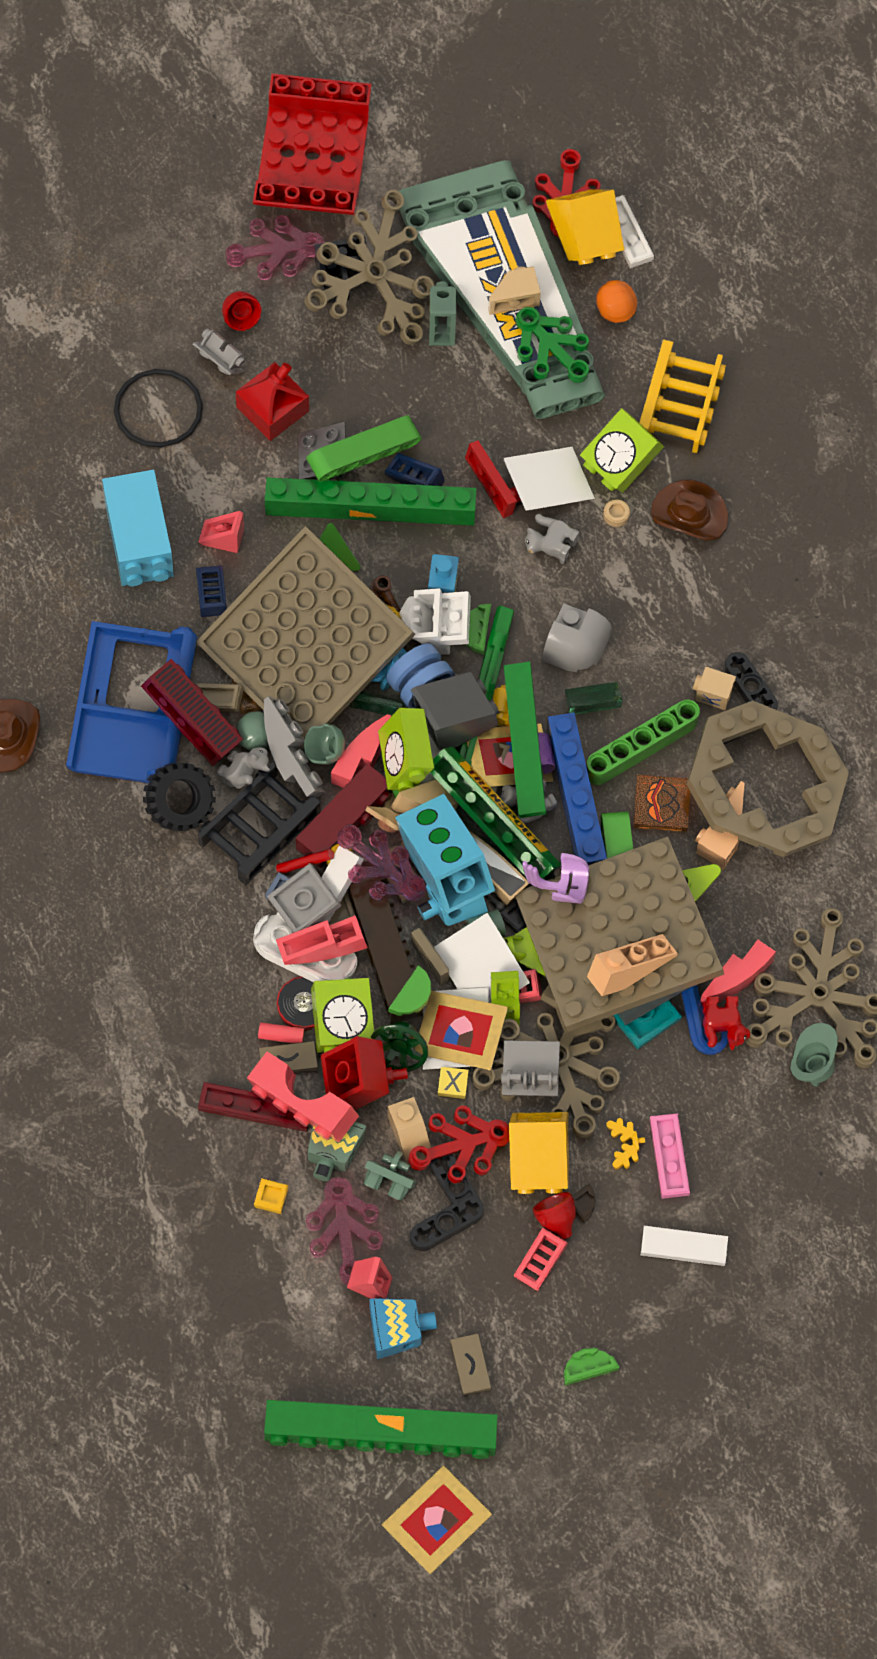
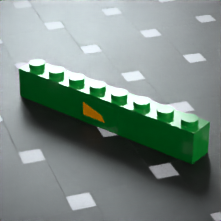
M266 477L265 515L469 526H474L476 488L329 480L319 482L318 480Z
M267 1400L264 1437L265 1441H270V1444L274 1446H286L287 1442L299 1443V1446L304 1448H314L316 1444L328 1445V1448L334 1450L345 1449V1446H351L364 1452L373 1451L374 1448H382L388 1453H402L403 1450H414V1453L417 1455H431V1452H443V1455L447 1457L472 1454L473 1458L487 1459L489 1455L495 1456L498 1415Z

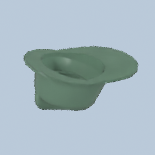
M816 1023L807 1027L800 1034L790 1068L795 1078L810 1082L813 1086L819 1087L820 1083L832 1076L835 1071V1054L838 1045V1036L833 1027L825 1023Z

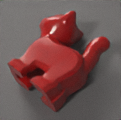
M709 996L703 1002V1027L708 1039L707 1045L710 1048L715 1047L717 1044V1036L715 1034L717 1032L728 1031L727 1039L731 1050H734L735 1046L742 1045L750 1038V1030L741 1023V1016L737 1008L739 1006L738 996H727L724 1007L717 1006L719 996Z

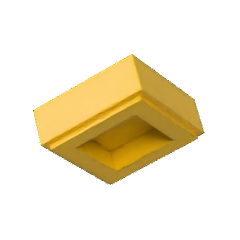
M261 1178L254 1207L281 1214L289 1185Z

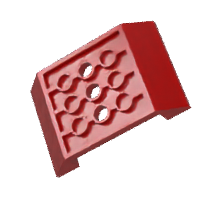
M271 74L269 109L253 205L348 215L355 214L369 121L371 84ZM285 150H291L294 152V155L292 157H284L281 153ZM309 153H317L319 158L310 160L306 156ZM335 155H340L344 157V160L337 163L332 161L331 158Z

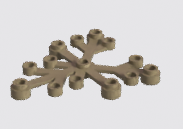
M390 190L383 196L381 201L384 213L379 233L372 224L367 210L359 209L353 215L354 223L357 226H362L374 247L373 257L364 243V236L359 232H353L348 237L347 244L351 249L357 251L362 261L340 254L338 247L334 243H323L316 253L320 263L324 265L335 263L360 273L342 280L328 275L324 270L316 271L311 279L313 285L316 287L326 285L330 288L324 291L320 289L311 290L305 297V305L309 310L318 312L327 304V301L336 297L335 303L330 307V315L335 319H341L347 312L346 302L349 290L366 281L376 284L387 303L383 320L377 326L378 332L383 336L389 335L395 328V318L401 328L400 337L402 341L408 345H414L422 338L423 330L419 324L409 322L408 318L412 321L419 320L424 314V309L420 304H410L396 299L387 282L412 290L413 294L421 299L427 298L430 295V288L434 286V283L427 276H420L414 280L388 271L398 265L406 266L411 261L412 255L407 249H401L394 256L383 261L386 251L404 242L411 243L417 237V230L413 226H406L400 233L389 238L394 214L404 204L403 195L397 190ZM388 200H392L394 202V206H391L388 203ZM358 214L363 215L365 217V221H361L358 218ZM405 231H409L412 234V238L407 237ZM352 237L357 238L359 240V244H355L352 240ZM323 252H327L330 259L325 258ZM400 254L405 255L407 260H401ZM370 269L376 270L377 276L373 275ZM317 275L322 276L324 282H319L317 280ZM418 285L424 288V292L418 289ZM312 298L317 300V302H318V305H317V306H315L314 304H312V302H311V299H312ZM335 307H339L342 314H338L335 311ZM412 309H416L419 312V316L414 315ZM382 324H387L389 331L385 330ZM406 332L412 333L413 339H410Z
M828 908L822 913L820 924L824 929L821 954L810 942V934L806 929L799 928L793 934V943L803 950L818 970L816 979L805 966V957L799 953L790 956L788 966L790 970L797 973L805 985L776 980L769 973H761L756 976L753 988L755 993L761 997H768L775 991L802 996L803 998L787 1008L769 1005V1002L762 998L757 999L752 1008L754 1015L772 1018L762 1024L753 1023L747 1027L750 1030V1038L746 1040L749 1046L754 1048L763 1046L766 1042L767 1034L779 1026L780 1030L775 1037L776 1044L781 1048L790 1046L793 1038L791 1033L793 1017L810 1006L822 1007L836 1025L838 1045L843 1048V1051L836 1052L835 1058H842L846 1054L847 1044L845 1040H847L855 1050L853 1059L858 1067L869 1068L875 1063L877 1057L875 1048L869 1044H864L857 1033L863 1034L867 1038H873L877 1034V1022L873 1019H867L864 1022L845 1019L834 1003L860 1007L866 1016L875 1018L877 1017V1006H871L869 1001H877V994L870 993L867 996H860L835 991L846 983L854 982L858 979L860 969L852 963L847 964L842 973L827 982L830 971L850 958L860 956L864 949L863 942L860 939L854 938L848 942L845 949L832 956L835 932L841 928L843 922V915L838 909ZM828 915H835L837 920H829ZM802 934L806 937V940L800 941L796 936ZM858 945L860 950L853 951L850 946ZM798 959L802 964L795 966L792 961ZM854 970L856 975L849 976L846 971ZM766 979L770 982V985L764 986L760 981ZM818 989L822 990L825 995L817 996L815 991ZM764 1005L766 1010L759 1011L756 1006ZM871 1025L875 1031L868 1032L865 1026ZM759 1030L762 1035L755 1037L752 1035V1031ZM786 1035L789 1040L782 1042L779 1036ZM866 1050L871 1056L863 1057L861 1052Z
M555 1008L564 1031L560 1041L553 1027L554 1019L552 1015L542 1013L537 1018V1027L543 1031L546 1041L560 1042L559 1054L563 1056V1059L559 1061V1077L565 1091L557 1107H554L551 1112H567L569 1107H571L575 1118L573 1121L574 1133L580 1138H588L594 1133L596 1123L591 1115L584 1112L582 1103L587 1105L591 1113L598 1114L604 1109V1099L600 1095H591L575 1087L569 1068L597 1081L598 1086L604 1091L614 1090L619 1084L620 1075L613 1067L607 1066L600 1070L575 1058L587 1053L591 1055L600 1054L604 1045L600 1037L593 1036L586 1042L573 1046L570 1045L575 1037L598 1030L604 1032L612 1031L615 1027V1017L610 1016L567 1032L559 1009ZM512 1019L504 1020L500 1040L503 1043L504 1040L539 1041L520 1032V1027L516 1021ZM542 1019H548L550 1021V1024L544 1026L540 1023V1021ZM609 1019L612 1024L605 1026L602 1024V1021ZM510 1030L513 1032V1035L506 1037L503 1032ZM596 1042L600 1045V1047L598 1049H592L590 1047V1044ZM497 1047L496 1053L500 1054L501 1058L494 1060L493 1066L503 1065L504 1051ZM503 1067L495 1070L492 1068L491 1070L476 1068L473 1073L475 1087L480 1090L490 1089L496 1081L501 1080ZM485 1076L489 1081L483 1084L479 1081V1078ZM609 1077L613 1080V1083L605 1084L603 1079ZM501 1086L500 1095L503 1100L512 1101L516 1098L514 1095H502ZM599 1101L601 1106L594 1108L591 1102ZM581 1124H586L589 1127V1129L587 1131H581L579 1129V1126Z

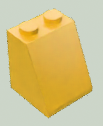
M590 189L546 200L568 261H578L579 265L594 262V257L600 256L601 259L616 257L615 252L624 250L614 189Z
M568 1112L512 1113L509 1122L511 1190H518L520 1194H531L535 1192V1189H546V1193H561L563 1189H568Z

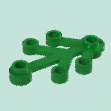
M525 307L516 315V325L522 330L521 345L517 349L518 359L522 362H528L532 359L533 349L530 343L533 332L539 339L538 359L534 365V376L537 379H546L549 375V365L547 362L550 351L568 370V377L571 381L575 383L585 381L589 373L588 364L583 360H573L560 345L574 346L577 351L582 352L589 347L588 336L582 333L569 335L568 333L572 330L573 322L568 316L560 318L541 316L535 308ZM529 319L533 322H525V320ZM567 323L569 326L562 327L560 324ZM543 327L557 328L558 332L562 334L549 333ZM582 340L585 342V344L580 345L577 343V341ZM528 351L529 354L523 355L521 352ZM540 368H543V369H545L546 371L543 372V373H541V372H538L537 370L540 369ZM580 372L582 375H575L574 373Z

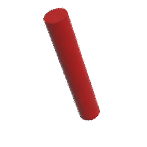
M327 849L282 862L276 865V870L284 874L304 868L309 863L315 865L334 859V852L332 849Z

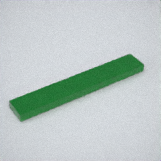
M523 662L504 665L518 814L520 818L547 815L531 663Z

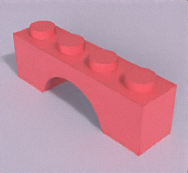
M266 1052L247 1077L253 1085L251 1090L262 1099L268 1096L274 1100L272 1104L282 1112L286 1113L289 1110L294 1113V1119L305 1127L308 1124L314 1126V1131L323 1139L328 1141L331 1137L339 1143L359 1117L353 1107L331 1092L313 1100H304L296 1097L294 1094L295 1073L286 1063Z

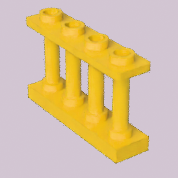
M663 340L640 424L650 433L656 431L693 440L692 452L697 453L699 445L704 446L708 431L704 430L705 423H711L714 409L710 408L711 402H717L720 387L716 386L717 380H723L726 365L722 364L723 355L718 354L715 365L676 356V353L672 352L673 342ZM673 366L710 374L712 375L710 385L707 387L671 378L669 374H666L668 367L673 368ZM668 387L705 396L703 409L665 400L664 396H660L661 390H666ZM662 409L699 418L697 431L657 421L658 418H654L655 411H661Z

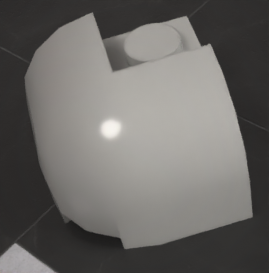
M563 603L547 637L542 661L571 672L588 669L593 665L596 666L602 658L611 637L612 627L610 622L600 613L590 608L585 612Z

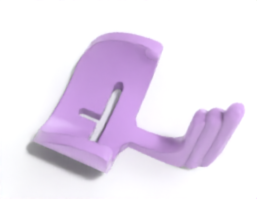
M562 853L560 857L562 865L561 880L558 883L542 879L539 876L537 867H533L527 861H523L522 866L528 883L540 889L558 891V893H552L553 901L583 903L589 880V866L584 859ZM573 874L571 887L578 889H570L569 895H566L568 891L570 875Z

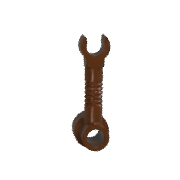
M385 575L375 578L370 585V589L381 600H384L387 605L394 607L397 612H400L401 609L391 592L390 579ZM378 584L385 585V588L379 587Z

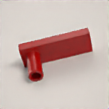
M479 440L469 443L465 459L503 518L511 516L516 503L521 501L516 487L508 488Z

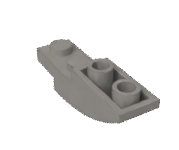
M268 696L264 699V723L267 741L275 764L284 781L298 782L307 797L313 795L317 799L325 791L321 787L323 782L319 775L309 768L307 764L309 760L305 753L298 749L304 744L303 730L296 721H292L288 715L290 710L282 699Z

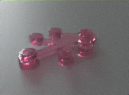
M280 215L275 219V229L280 233L288 234L295 241L284 240L265 228L263 220L253 219L250 222V233L263 238L270 244L250 247L232 244L226 249V261L230 266L239 267L245 263L246 258L272 255L267 262H262L257 266L258 277L262 280H267L271 278L273 270L289 252L298 251L293 259H286L282 264L283 273L286 276H294L298 271V267L308 256H315V244L324 243V239L316 232L304 233L290 224V219L285 215ZM281 222L286 223L285 226H280L278 224ZM256 225L261 226L260 229H254L253 227ZM291 265L294 268L289 270L286 267ZM262 269L269 270L267 273L261 272Z
M348 824L338 832L337 842L342 848L354 849L374 865L371 867H363L359 864L354 865L348 871V877L353 883H360L365 878H390L395 882V884H385L381 881L374 883L369 889L372 898L381 900L386 895H403L407 900L416 902L424 896L426 890L425 882L421 877L413 875L408 859L409 852L406 848L398 846L390 853L387 843L388 836L383 830L377 829L369 837L371 845L378 848L379 855L361 842L362 834L356 826ZM394 863L400 866L401 873L395 869Z
M337 1177L329 1180L325 1185L324 1194L326 1198L315 1212L307 1215L306 1225L312 1231L319 1230L323 1225V1219L335 1206V1219L320 1238L314 1239L310 1243V1252L314 1257H323L327 1252V1247L339 1233L343 1264L339 1269V1277L344 1284L348 1285L350 1275L345 1270L348 1267H353L355 1262L350 1231L364 1240L372 1250L379 1249L382 1246L383 1236L379 1231H370L348 1215L346 1204L361 1213L364 1221L373 1223L379 1217V1210L376 1205L366 1204L354 1196L349 1181ZM341 1187L344 1191L341 1194H335L333 1189ZM370 1209L374 1210L376 1214L373 1217H368L365 1215V1212ZM316 1217L320 1222L317 1225H312L309 1220ZM372 1236H376L380 1241L377 1244H372L369 1239ZM321 1244L324 1249L321 1252H316L313 1247Z

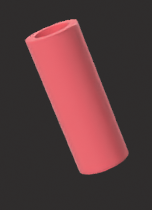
M260 1022L258 1039L293 1044L303 1043L304 1028Z

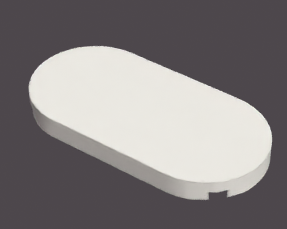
M278 912L277 915L270 916L269 914L258 921L254 930L253 941L256 950L265 959L312 982L350 979L354 976L357 968V956L355 953L318 962L285 965L276 939L293 932Z

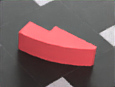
M387 714L372 723L348 745L331 772V784L344 788L366 764L374 768L381 753L378 730L390 719L391 715Z
M356 916L331 925L326 920L276 939L285 965L333 959L368 948Z
M757 940L743 959L733 954L723 966L724 975L714 978L703 992L700 1000L701 1006L709 996H719V1002L726 1000L727 996H734L755 981L757 975L764 973L773 963L776 951L760 940Z

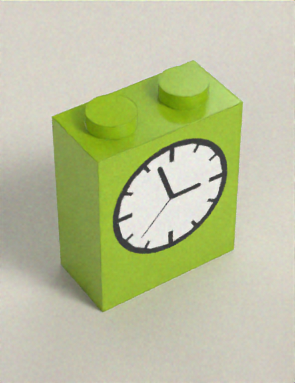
M621 408L584 449L580 456L585 460L583 465L592 474L595 475L598 472L603 477L601 482L613 492L616 489L623 493L665 446L634 417Z
M399 708L378 730L387 788L388 790H398V792L417 786L434 769L424 709Z
M369 978L313 982L311 995L317 1053H325L356 1036L371 1037L374 1032Z

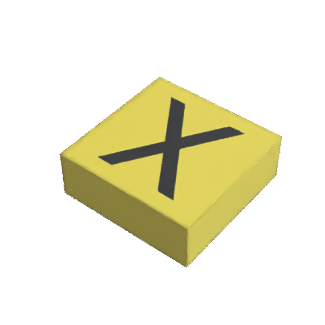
M441 1067L438 1096L465 1099L469 1070Z

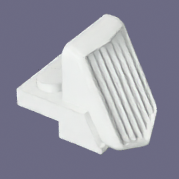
M440 588L414 590V596L407 598L399 614L401 620L415 633V636L412 638L413 640L422 644L431 643L441 655L450 654L451 645L469 644L471 596L468 591L442 593Z

